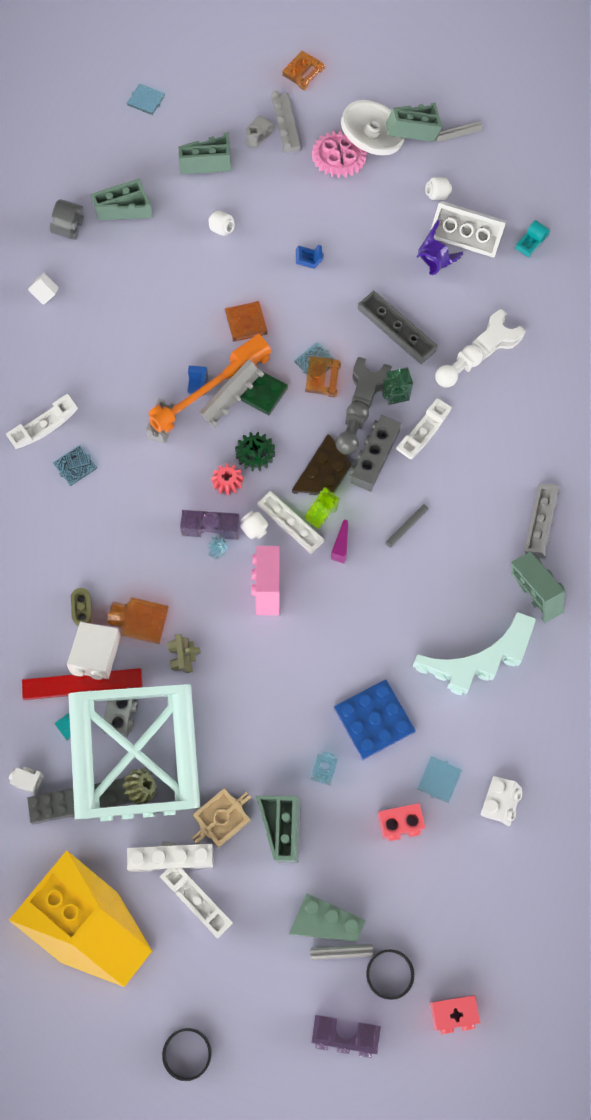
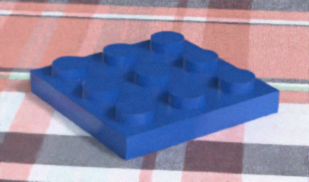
M386 679L334 706L335 712L362 761L416 732Z

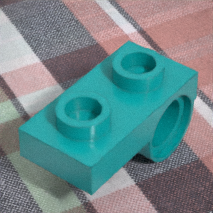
M534 220L527 233L516 244L515 249L529 258L549 236L550 229L539 221Z

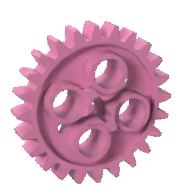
M332 131V135L326 133L325 137L320 136V140H316V144L313 145L312 157L315 167H319V171L325 170V175L331 173V177L337 174L338 178L341 175L347 178L348 173L353 176V172L359 173V169H363V164L366 162L367 152L354 145L345 133L342 134L341 131L338 134Z

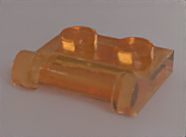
M301 51L282 71V76L296 83L302 90H306L315 76L325 69V65L306 52ZM311 66L315 67L304 79L302 78Z
M310 356L305 392L337 397L338 390L336 387L341 361ZM328 366L331 367L329 387H324L326 367Z

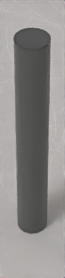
M423 504L385 542L386 545L391 548L429 508Z

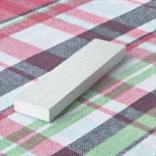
M271 491L257 503L259 508L310 554L324 543L325 539Z

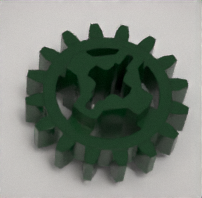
M249 432V437L243 435V441L238 440V446H235V452H237L235 453L236 459H239V465L244 464V469L251 467L252 472L255 468L261 471L262 466L268 468V462L273 463L272 457H275V445L272 444L271 438L266 440V434L261 437L259 432L256 435Z

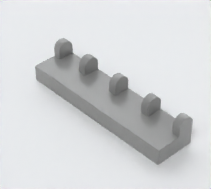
M273 91L272 103L284 153L300 151V142L288 93L279 95L278 91Z
M247 360L199 413L210 425L216 428L218 425L216 422L223 414L228 415L229 412L227 410L235 401L239 402L241 400L240 396L247 388L251 389L253 387L252 383L258 376L263 377L264 373L252 361Z
M539 484L524 549L526 554L531 552L539 558H546L545 551L550 540L549 532L551 526H553L552 518L557 507V495L560 494L558 485Z

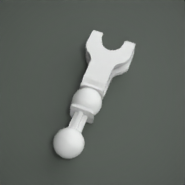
M503 309L498 310L490 316L486 331L474 340L472 345L465 346L459 352L457 361L453 365H443L438 368L435 374L436 382L445 388L453 386L457 382L458 374L462 370L471 371L472 367L478 366L485 358L489 357L499 348L511 349L524 338L526 330L522 326L514 329L504 327L503 323L507 313Z

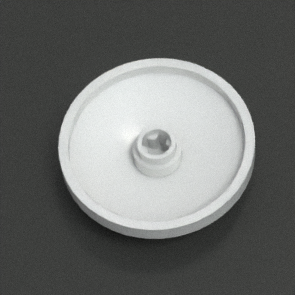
M359 100L350 103L345 108L341 118L342 129L347 138L358 148L375 155H390L397 152L405 141V138L388 135L386 121L392 111L388 107L374 101Z

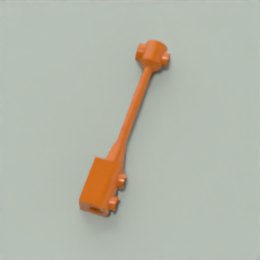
M257 334L231 353L229 358L231 363L221 374L173 408L169 409L165 406L162 408L160 405H156L148 413L150 416L149 421L153 428L158 432L163 430L166 433L170 432L175 427L173 423L178 412L225 379L231 378L247 360L252 361L255 366L259 362L262 364L268 362L271 358L269 356L271 348L260 334Z

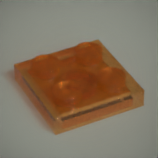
M259 301L225 308L233 342L253 338L257 334L261 336L268 334Z

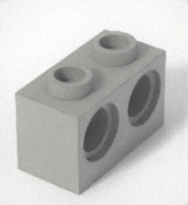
M136 699L107 701L104 720L113 728L116 721L123 720V726L115 729L128 738L129 732L133 730L134 720H132L133 713L137 712L138 701ZM121 701H127L128 705L125 708H118Z

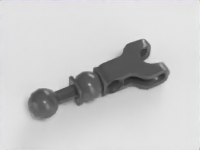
M357 358L352 376L356 389L352 403L346 410L345 424L348 426L345 432L339 434L335 443L340 453L350 455L359 447V441L356 436L357 430L363 429L364 423L369 417V408L375 393L387 387L392 366L383 364L380 371L371 372L365 367L366 358Z

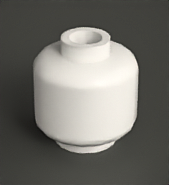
M433 177L426 183L425 192L431 200H446L452 192V185L445 177Z
M218 210L209 217V228L212 232L226 236L233 231L235 223L232 215Z
M251 511L241 519L240 527L250 539L255 537L260 539L267 533L265 529L268 527V522L259 512L253 513Z

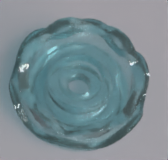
M217 535L211 537L212 541L208 545L210 549L209 556L213 557V559L221 558L226 552V541Z

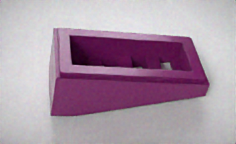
M343 520L331 552V560L345 564L347 556L348 520Z

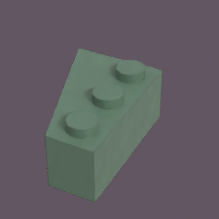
M140 179L90 194L99 220L153 218L151 205Z
M528 552L511 562V574L523 592L530 594L534 600L531 604L534 608L538 606L543 614L541 619L544 623L564 613L565 588L554 579L550 570L544 568L538 557Z
M306 893L289 935L356 942L366 920Z

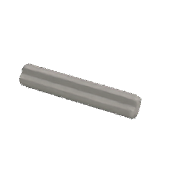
M476 121L442 130L437 135L436 142L479 132L482 130L481 121Z
M372 944L310 949L312 960L369 957L374 954Z

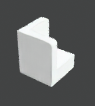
M43 272L31 283L28 290L42 304H45L56 294L59 287Z

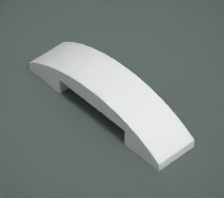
M66 394L52 403L54 407L27 425L22 426L20 424L6 433L15 449L43 438L67 421L78 409L71 397Z
M437 398L428 408L426 415L412 432L406 435L396 450L410 459L414 458L439 429L452 410V407Z
M169 868L160 876L217 939L233 924L182 868Z

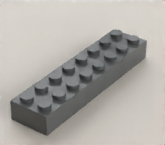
M374 290L358 303V310L421 365L437 351L438 345Z
M124 778L114 780L99 797L100 808L134 805L133 801H128V794H124L126 792V788L122 786L125 783ZM101 783L94 784V789H96ZM73 788L27 797L30 823L33 825L75 816Z

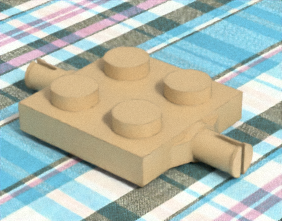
M224 788L197 810L193 817L199 823L201 830L191 837L195 840L194 842L197 844L206 836L212 839L218 848L251 821L242 807L251 799L250 795L245 792L236 799Z

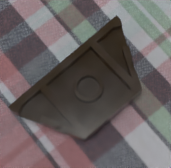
M327 434L292 489L293 494L300 492L309 493V495L333 496L350 470L351 463L344 454L338 451L336 442L329 434Z

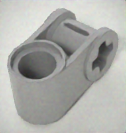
M258 115L246 128V134L248 135L246 144L251 148L258 147L270 136L274 129V123Z

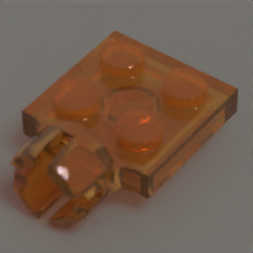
M133 597L130 598L127 604L112 602L107 623L120 627L122 629L121 636L160 644L169 606Z

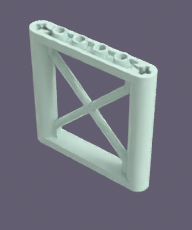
M191 685L114 689L68 694L75 820L100 818V821H112L113 816H121L122 820L134 819L135 814H142L143 818L155 817L157 812H163L164 816L176 815L178 810L200 808ZM155 697L168 698L167 708L134 745L94 711V702ZM172 713L178 783L140 751ZM91 720L128 751L96 789H94ZM134 757L174 790V802L100 808L99 797Z

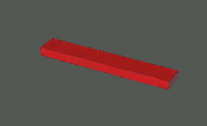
M142 669L111 671L109 679L102 678L101 680L87 675L22 679V699L33 700L64 697L75 692L142 688Z

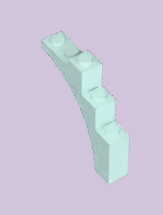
M517 612L503 637L482 652L465 658L449 660L434 659L417 654L413 667L421 673L434 674L439 680H449L447 688L451 689V692L457 695H466L474 674L478 675L477 677L482 680L489 681L494 679L501 660L509 666L520 665L536 619Z

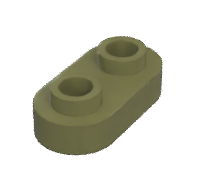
M77 588L71 594L72 620L77 626H79L80 622L91 623L92 621L91 595L85 588ZM80 597H85L84 601H78ZM82 615L86 616L84 620H79Z

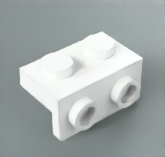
M493 776L481 815L510 826L516 816L517 803L522 798V787L516 781Z

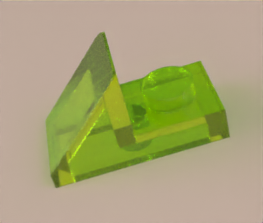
M324 487L304 518L317 529L321 528L329 515L337 511L340 498Z

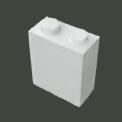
M80 622L67 662L70 673L76 676L87 675L98 680L102 678L109 679L121 638L119 629Z

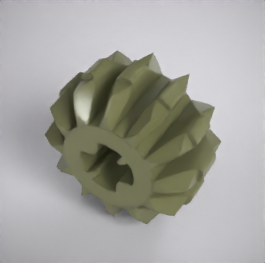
M146 768L132 770L124 777L125 783L122 786L126 788L124 794H128V801H133L134 804H145L156 796L155 790L158 788L155 785L156 779L152 778V772H147Z

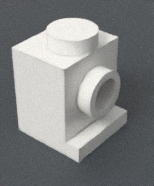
M23 767V769L13 768L9 777L11 780L10 784L37 795L44 774L40 771L35 773V770Z

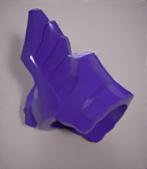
M439 220L435 222L418 249V255L416 256L417 258L420 256L430 267V275H436L441 268L457 262L464 255L463 252L449 254L448 247L434 239L440 223Z

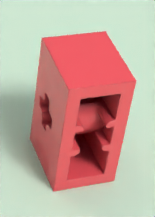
M475 995L430 1002L434 1030H440L441 1034L453 1033V1028L462 1027V1031L475 1029V1024L480 1023ZM453 1009L456 1012H460L457 1021L454 1018H450V1014L454 1012Z

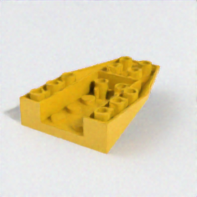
M67 850L9 919L10 922L59 962L123 987L128 984L153 952L119 893Z

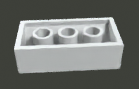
M441 201L438 204L432 227L437 220L440 221L434 235L436 240L495 257L507 221Z

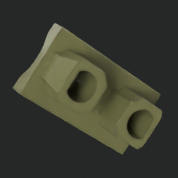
M182 634L175 635V639L168 642V650L172 654L177 653L178 658L170 660V668L173 671L193 672L192 662L196 661V655L201 653V649L194 647V642H189V638L182 637Z

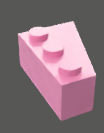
M257 546L256 554H253V565H256V569H252V580H256V584H252V596H256V615H279L280 546Z

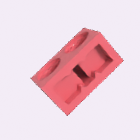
M420 803L379 811L377 814L383 839L388 838L389 841L401 839L400 835L408 834L409 837L418 836L425 829ZM408 816L415 817L417 825H408L406 818ZM389 820L395 821L397 829L389 830L386 827V822Z

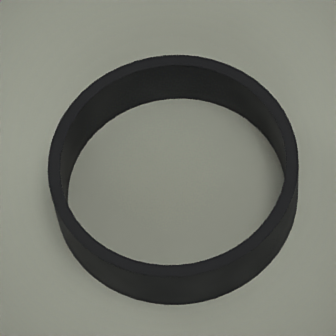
M393 949L380 951L368 963L366 970L368 985L377 996L383 999L394 1000L403 997L409 992L414 982L413 965L409 958L400 951ZM386 952L402 956L408 963L411 971L409 986L402 994L395 997L381 995L374 989L370 981L369 971L372 962L377 956Z
M184 1028L174 1032L166 1040L162 1051V1060L166 1071L173 1078L180 1081H191L200 1077L207 1070L212 1056L211 1046L207 1037L200 1031L192 1028ZM183 1031L197 1033L204 1039L208 1047V1061L205 1068L198 1075L189 1078L180 1077L173 1073L166 1061V1049L170 1040L176 1034Z

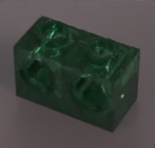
M408 367L386 372V379L383 380L384 388L382 389V395L384 399H387L388 405L409 401L413 381Z

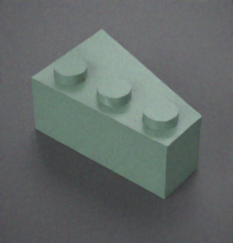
M436 102L431 103L430 106L419 104L418 107L414 108L411 106L395 107L386 121L389 136L430 142L435 141L442 128Z
M229 132L224 133L222 137H209V140L199 143V141L178 146L181 174L231 171Z
M256 796L273 859L278 863H299L301 800L297 796Z

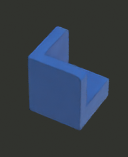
M189 365L187 389L189 394L194 393L207 384V367Z

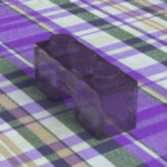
M182 510L181 533L182 536L201 537V533L212 532L218 534L221 539L238 540L240 516L237 513Z
M315 1015L311 1043L315 1044V1048L328 1050V1046L337 1047V1052L350 1054V1050L359 1051L358 1056L372 1058V1054L378 1053L381 1026L358 1022L355 1035L344 1039L337 1033V1018Z

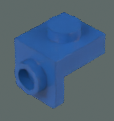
M318 245L314 250L298 246L295 249L296 264L315 269L323 260L324 254L322 253L321 245Z

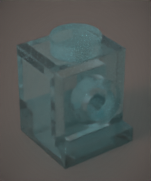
M323 752L317 755L311 780L331 785L338 760L334 758V754ZM322 763H327L329 768L322 769Z

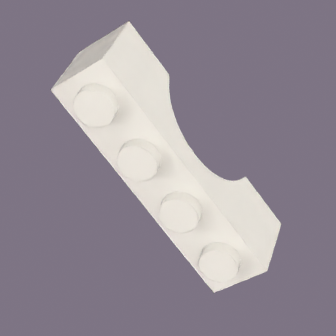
M195 844L127 848V870L129 872H145L169 868H214L213 845Z

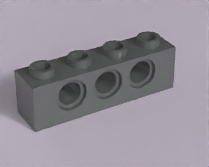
M381 415L379 420L374 421L371 429L373 433L371 436H367L364 443L366 447L364 451L360 450L357 457L358 464L357 466L353 465L350 471L351 484L370 492L372 491L400 432L401 422ZM378 436H384L386 438L380 439ZM371 451H377L378 454H372ZM369 466L371 467V469L366 470L363 467Z

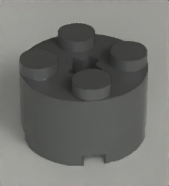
M62 199L57 200L52 212L54 223L50 222V232L76 240L78 236L77 227L82 225L84 215H81L83 206Z

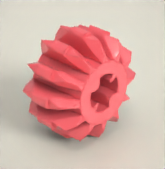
M226 463L224 468L219 465L218 470L213 471L214 476L211 478L214 483L213 488L215 490L219 489L220 494L226 491L227 496L230 494V491L236 494V488L241 489L243 476H241V470H236L235 464L229 467V464Z

